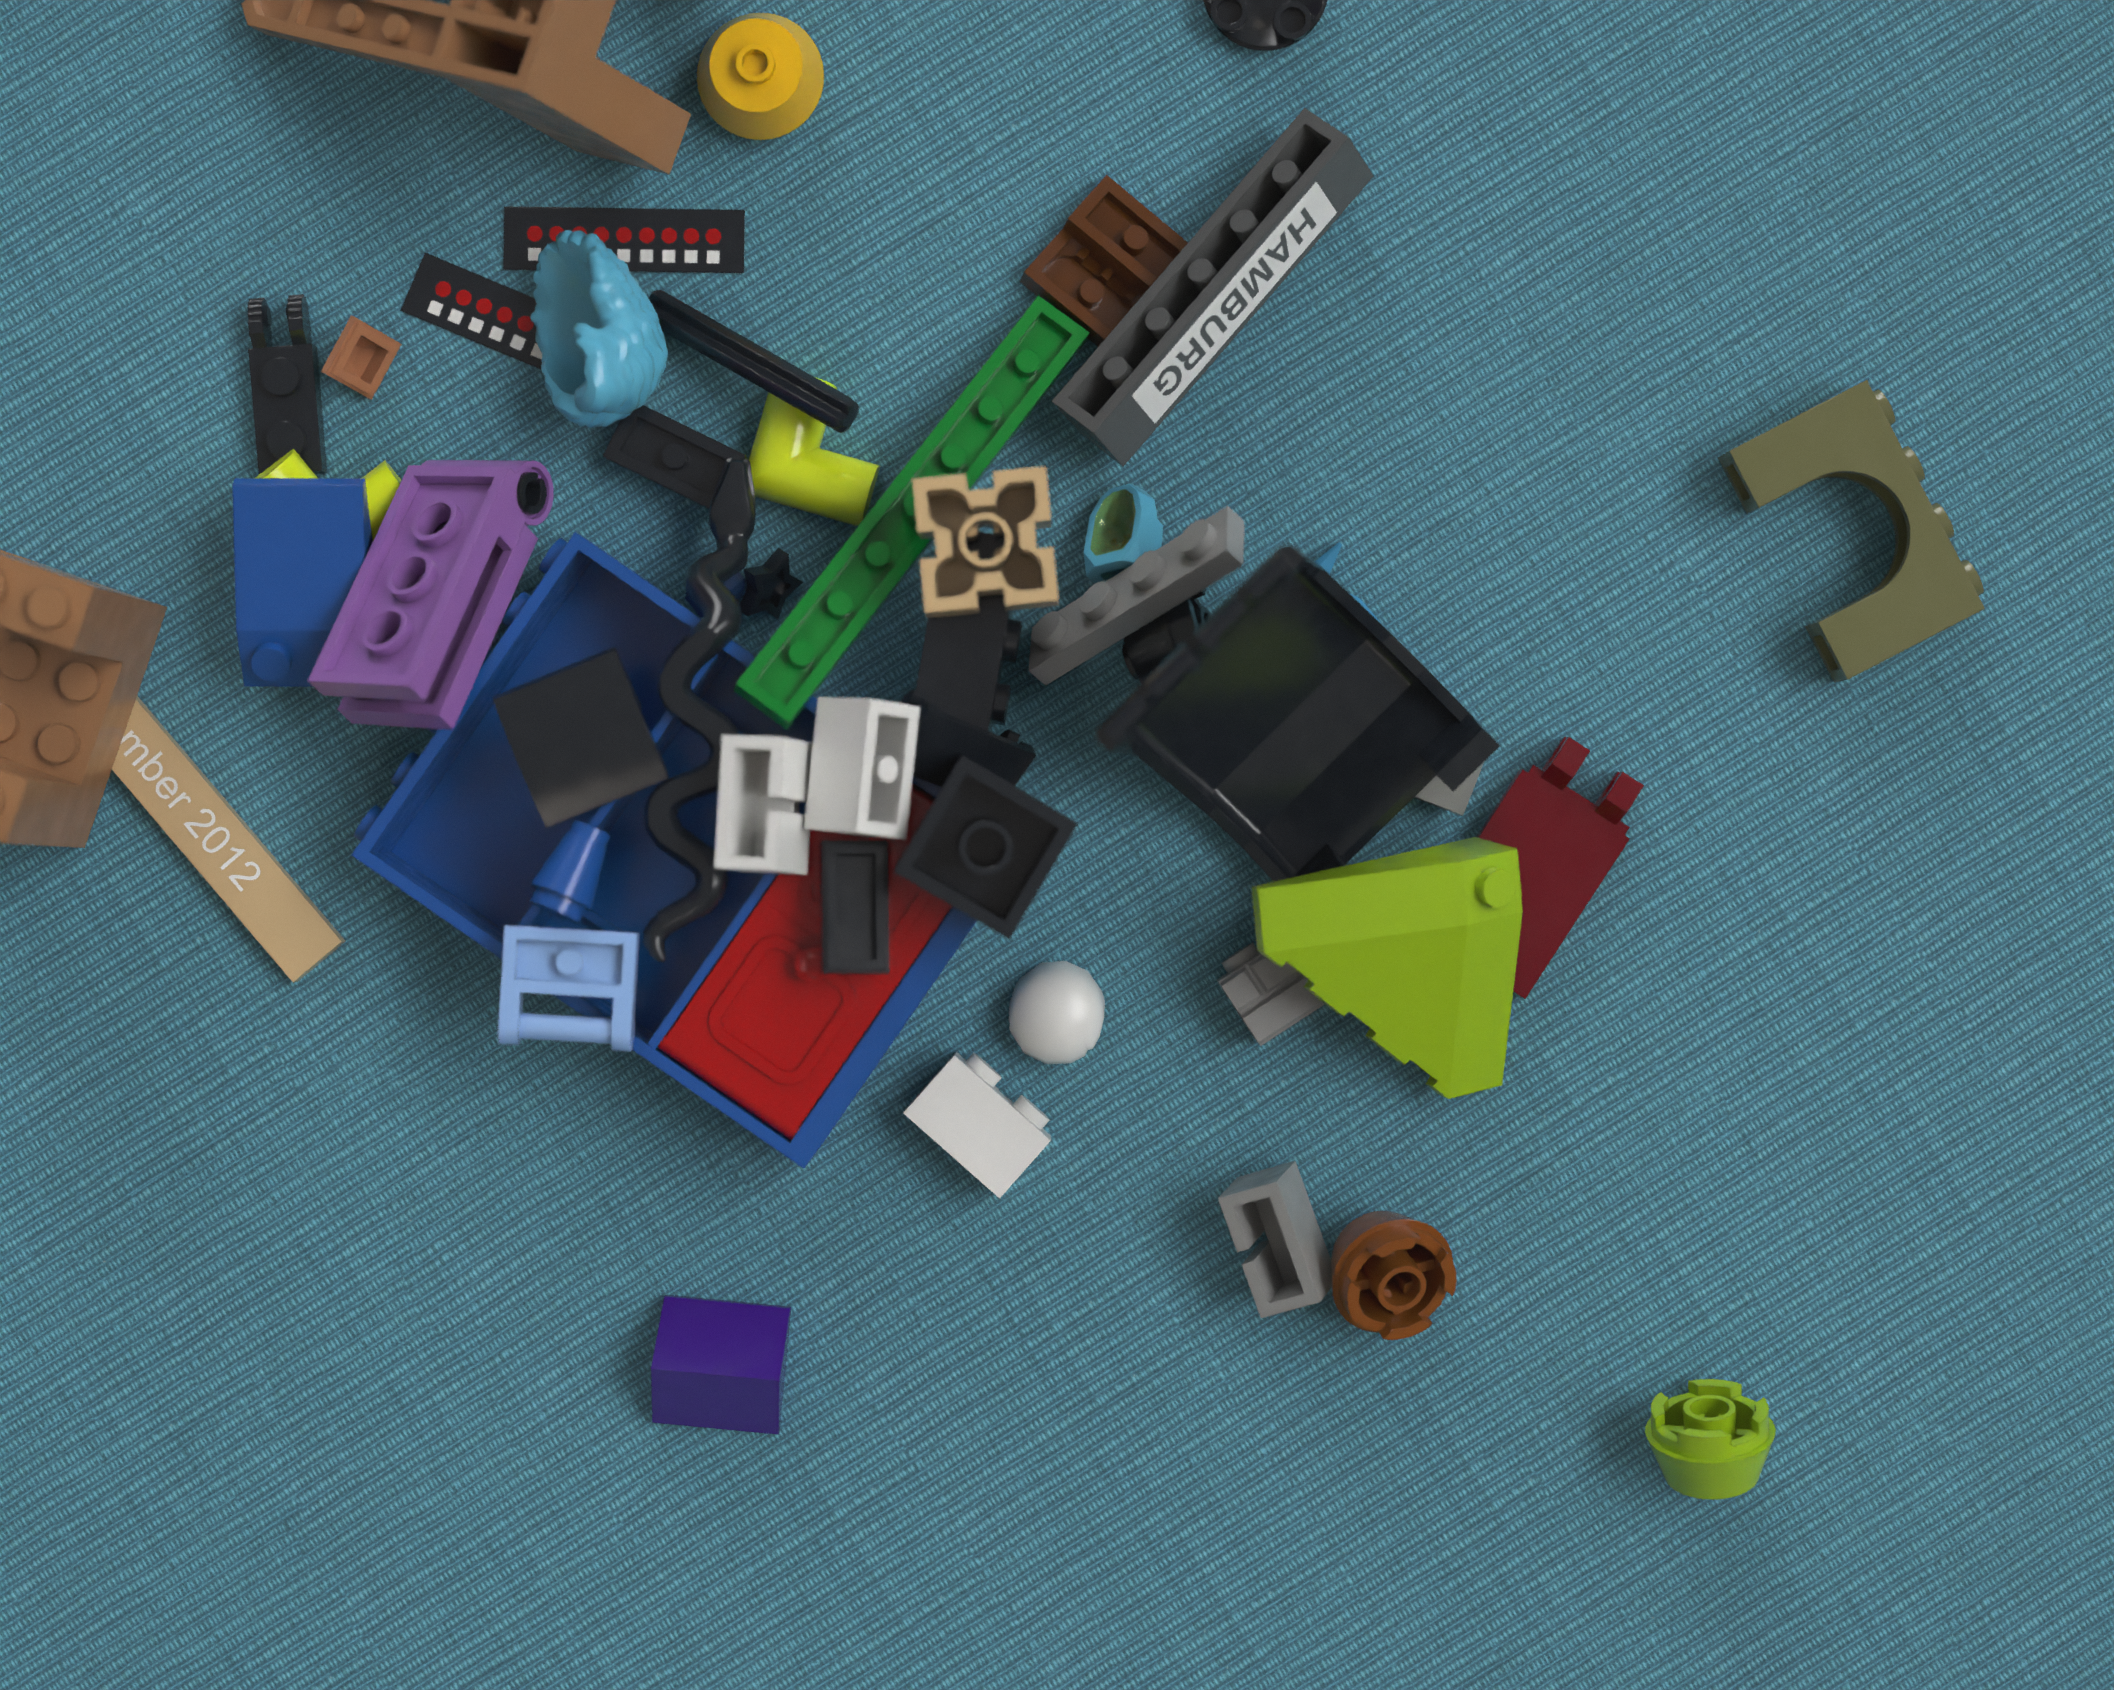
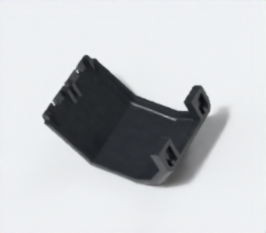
M1282 545L1277 548L1099 726L1096 733L1097 740L1110 753L1136 755L1204 811L1251 856L1274 882L1347 866V862L1436 775L1454 792L1500 747L1491 734L1374 616L1317 562L1292 545Z

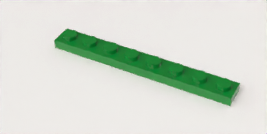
M1037 296L736 682L734 692L786 730L789 728L934 540V538L920 539L918 536L912 479L966 474L968 490H972L1085 344L1090 332L1042 297Z

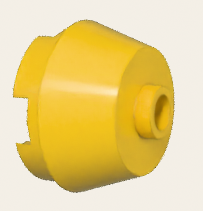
M750 13L726 22L708 39L698 62L697 86L700 98L707 112L725 130L746 139L768 140L794 131L811 116L823 91V62L814 41L799 25L776 14Z

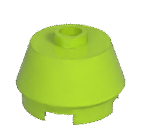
M1699 1379L1688 1381V1393L1673 1396L1670 1399L1662 1392L1655 1396L1651 1403V1417L1645 1426V1434L1663 1476L1672 1489L1693 1498L1717 1500L1739 1496L1756 1485L1775 1438L1776 1429L1769 1417V1406L1764 1397L1759 1401H1754L1742 1396V1384L1719 1379Z

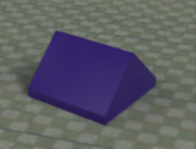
M665 1295L651 1365L652 1423L779 1435L791 1306Z

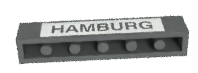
M1306 108L1300 112L1052 400L1082 436L1124 467L1374 177L1350 138Z

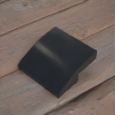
M616 647L493 696V702L507 739L546 828L669 779L668 769L642 714L641 703Z

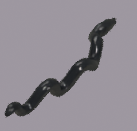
M741 457L726 459L711 498L708 524L716 540L717 549L715 552L700 557L686 571L687 594L702 611L703 619L673 648L657 675L658 695L669 714L684 726L700 735L710 747V756L706 762L658 784L649 795L644 807L645 830L655 845L678 863L688 868L695 875L696 881L695 886L686 896L658 911L649 920L643 931V944L650 956L658 963L666 960L665 941L667 937L698 918H703L713 912L723 900L729 882L727 870L714 868L715 850L683 827L678 818V812L682 806L690 801L719 791L722 735H739L736 726L725 714L696 696L692 691L691 684L698 671L719 654L738 634L743 621L740 601L724 585L725 581L745 568L749 555L747 541L752 535L755 526V489L751 464L748 459Z

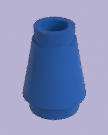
M574 820L570 830L566 832L531 882V886L536 889L530 903L562 919L579 923L584 910H592L606 852L605 847L610 835L591 825Z

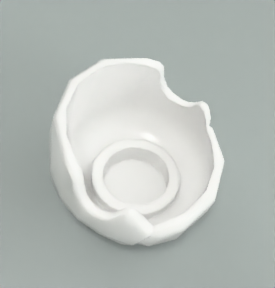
M1067 961L1040 963L1022 976L1015 985L1009 1004L1010 1032L1023 1053L1045 1064L1073 1063L1084 1057L1088 1050L1093 1049L1100 1037L1105 1012V999L1102 990L1087 970Z

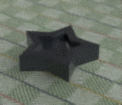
M778 548L762 566L744 569L747 589L740 602L741 612L746 616L766 611L779 620L786 598L803 583L790 574L788 553Z

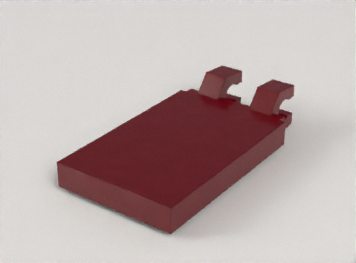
M1570 737L1562 738L1542 770L1532 765L1528 772L1523 769L1518 771L1476 836L1477 838L1518 848L1523 913L1513 992L1526 999L1630 840V838L1625 836L1630 827L1620 820L1628 812L1644 787L1643 784L1626 773L1616 771L1595 804L1567 787V784L1573 779L1590 752L1589 749Z

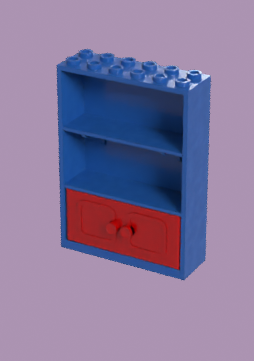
M574 532L568 542L559 538L549 549L539 566V570L545 576L534 592L529 595L523 591L508 608L502 619V623L508 629L495 648H489L454 729L428 728L434 736L420 756L415 752H411L400 764L391 779V784L397 787L385 807L382 809L375 805L358 825L354 837L360 843L351 856L500 959L503 958L505 925L640 933L633 1051L804 1169L977 921L894 872L896 862L941 787L913 776L906 839L854 836L810 830L807 875L748 873L727 870L729 882L723 900L710 914L703 918H698L668 936L665 941L666 960L658 963L650 956L643 944V931L649 920L658 911L686 896L696 884L695 875L688 868L659 849L645 830L644 807L649 795L663 781L546 828L516 761L493 702V696L616 647L641 703L642 714L668 769L669 778L700 766L710 756L708 743L700 735L684 726L669 714L662 704L657 690V675L664 661L673 648L702 618L601 548ZM732 640L695 675L691 684L692 691L696 696L725 714L736 726L739 735L783 736L813 743L818 701L816 697L813 696L786 730L734 692L736 682L756 658L754 654ZM719 791L690 801L682 806L678 812V818L683 827L714 850ZM799 802V814L805 815L807 802ZM574 820L591 825L610 835L605 847L606 852L592 910H584L579 923L562 919L530 903L536 889L531 886V882L566 832L570 830ZM821 841H888L889 973L887 975H821L819 843ZM554 995L582 1016L612 1018L613 998Z

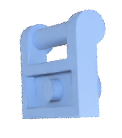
M505 925L498 1043L501 1045H520L521 1039L611 1044L612 1051L632 1052L635 1034V1000L640 933ZM523 993L613 998L612 1018L523 1013Z

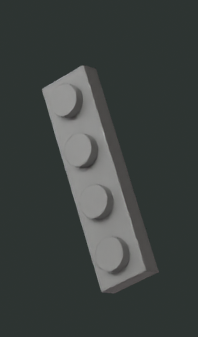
M1226 506L1205 520L1201 519L1193 522L1180 536L1159 549L1145 552L1136 559L1133 565L1106 582L1100 581L1095 583L1083 596L1061 610L1052 611L1044 615L1032 627L1028 671L1044 685H1047L1243 566L1244 520L1229 506Z

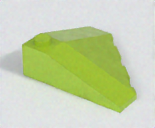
M1472 837L1251 887L1258 952L1280 967L1286 962L1308 979L1303 986L1306 990L1337 1014L1345 1016L1348 1012L1353 1014L1370 1028L1365 1035L1368 1039L1397 1062L1405 1065L1412 1061L1430 1076L1425 1084L1440 1096L1451 1099L1502 1086L1523 913L1518 848Z

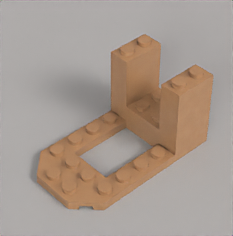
M245 0L241 4L247 25L265 35L443 77L577 152L670 175L691 116L689 112L596 57L616 0H451L450 5L429 0Z
M1 549L0 842L17 845L85 848L167 607Z

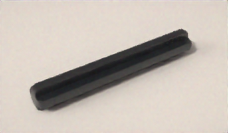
M656 290L650 294L648 299L658 315L662 331L835 431L844 433L851 427L853 420L858 415L859 406L849 396L663 290Z

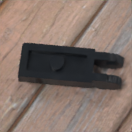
M304 294L288 296L286 316L292 345L275 347L272 346L271 312L265 297L250 298L247 315L249 336L253 348L248 349L258 473L261 474L293 448L314 474L327 473L317 347L312 344L310 315L306 296Z

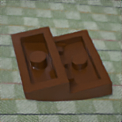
M1106 175L1067 218L1063 229L1024 271L1019 282L1036 296L1039 295L1090 332L1088 339L1099 347L1188 242Z

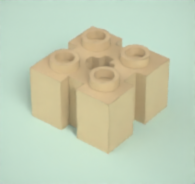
M1046 466L993 471L994 488L968 490L966 474L912 479L918 536L920 539L935 538L936 558L920 559L924 612L927 618L980 613L978 597L1004 594L1006 611L1059 606L1054 547L1037 548L1035 529L1051 527ZM993 527L994 537H1005V546L995 549L994 558L988 560L979 559V551L970 553L967 549L968 541L977 540L979 528Z

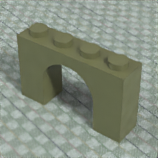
M1867 380L1718 457L1746 514L1808 482L1823 478H1841L1856 482L1873 492L1886 507L1894 526L1895 551L1890 568L1884 578L1866 595L1805 626L1834 683L1848 680L1985 609L1979 598V595L1984 593V588L1977 571L1968 560L1960 561L1949 540L1954 537V529L1947 513L1938 503L1931 505L1920 483L1925 479V474L1918 457L1909 446L1901 447L1891 427L1896 420L1888 399L1879 389L1872 391Z

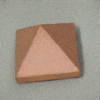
M351 315L321 372L372 400L402 344Z

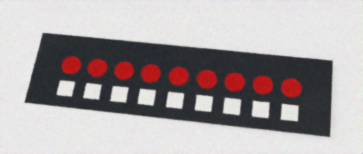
M504 206L503 270H536L539 263V253L543 251L547 244L555 242L556 236L564 230H581L586 234H596L603 241L606 248L612 249L617 258L623 260L628 265L629 272L744 273L745 210Z
M425 252L401 311L541 369L542 353L535 340L536 326L530 319L537 304L535 299Z

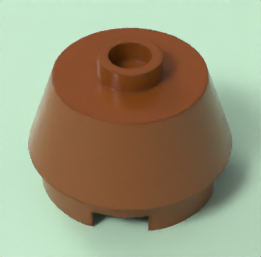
M1373 1211L1350 1222L1342 1230L1334 1243L1331 1256L1332 1293L1338 1311L1350 1324L1365 1331L1377 1332L1383 1339H1404L1426 1330L1433 1324L1429 1316L1441 1305L1446 1293L1448 1292L1452 1297L1455 1293L1457 1275L1449 1244L1438 1230L1424 1222L1392 1211Z

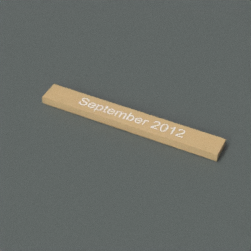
M137 696L112 770L293 983L298 982L345 942V939Z

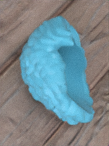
M564 230L556 236L555 242L547 244L543 251L539 253L537 271L533 275V281L536 283L533 297L537 304L530 319L536 326L535 340L542 353L541 370L544 374V385L552 398L555 409L561 412L567 420L580 427L585 425L588 428L607 427L617 420L625 419L632 411L643 406L648 397L655 391L666 368L668 357L666 341L659 324L658 315L650 300L630 274L628 265L623 260L618 259L612 249L606 248L603 241L596 234H586L581 230Z

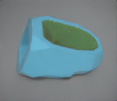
M1132 483L1111 488L1099 499L1090 514L1084 546L1086 576L1094 584L1100 581L1106 582L1133 565L1136 559L1145 552L1155 551L1162 547L1163 525L1157 518L1155 500L1145 490Z

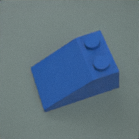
M235 478L232 490L236 634L244 687H313L308 682V679L373 542L365 479Z

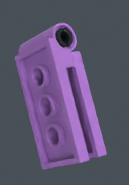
M428 460L421 465H408L308 679V682L322 695L343 697L337 710L352 724L454 729L538 540L527 526L541 524L551 511L554 489L551 476L546 467L538 461Z

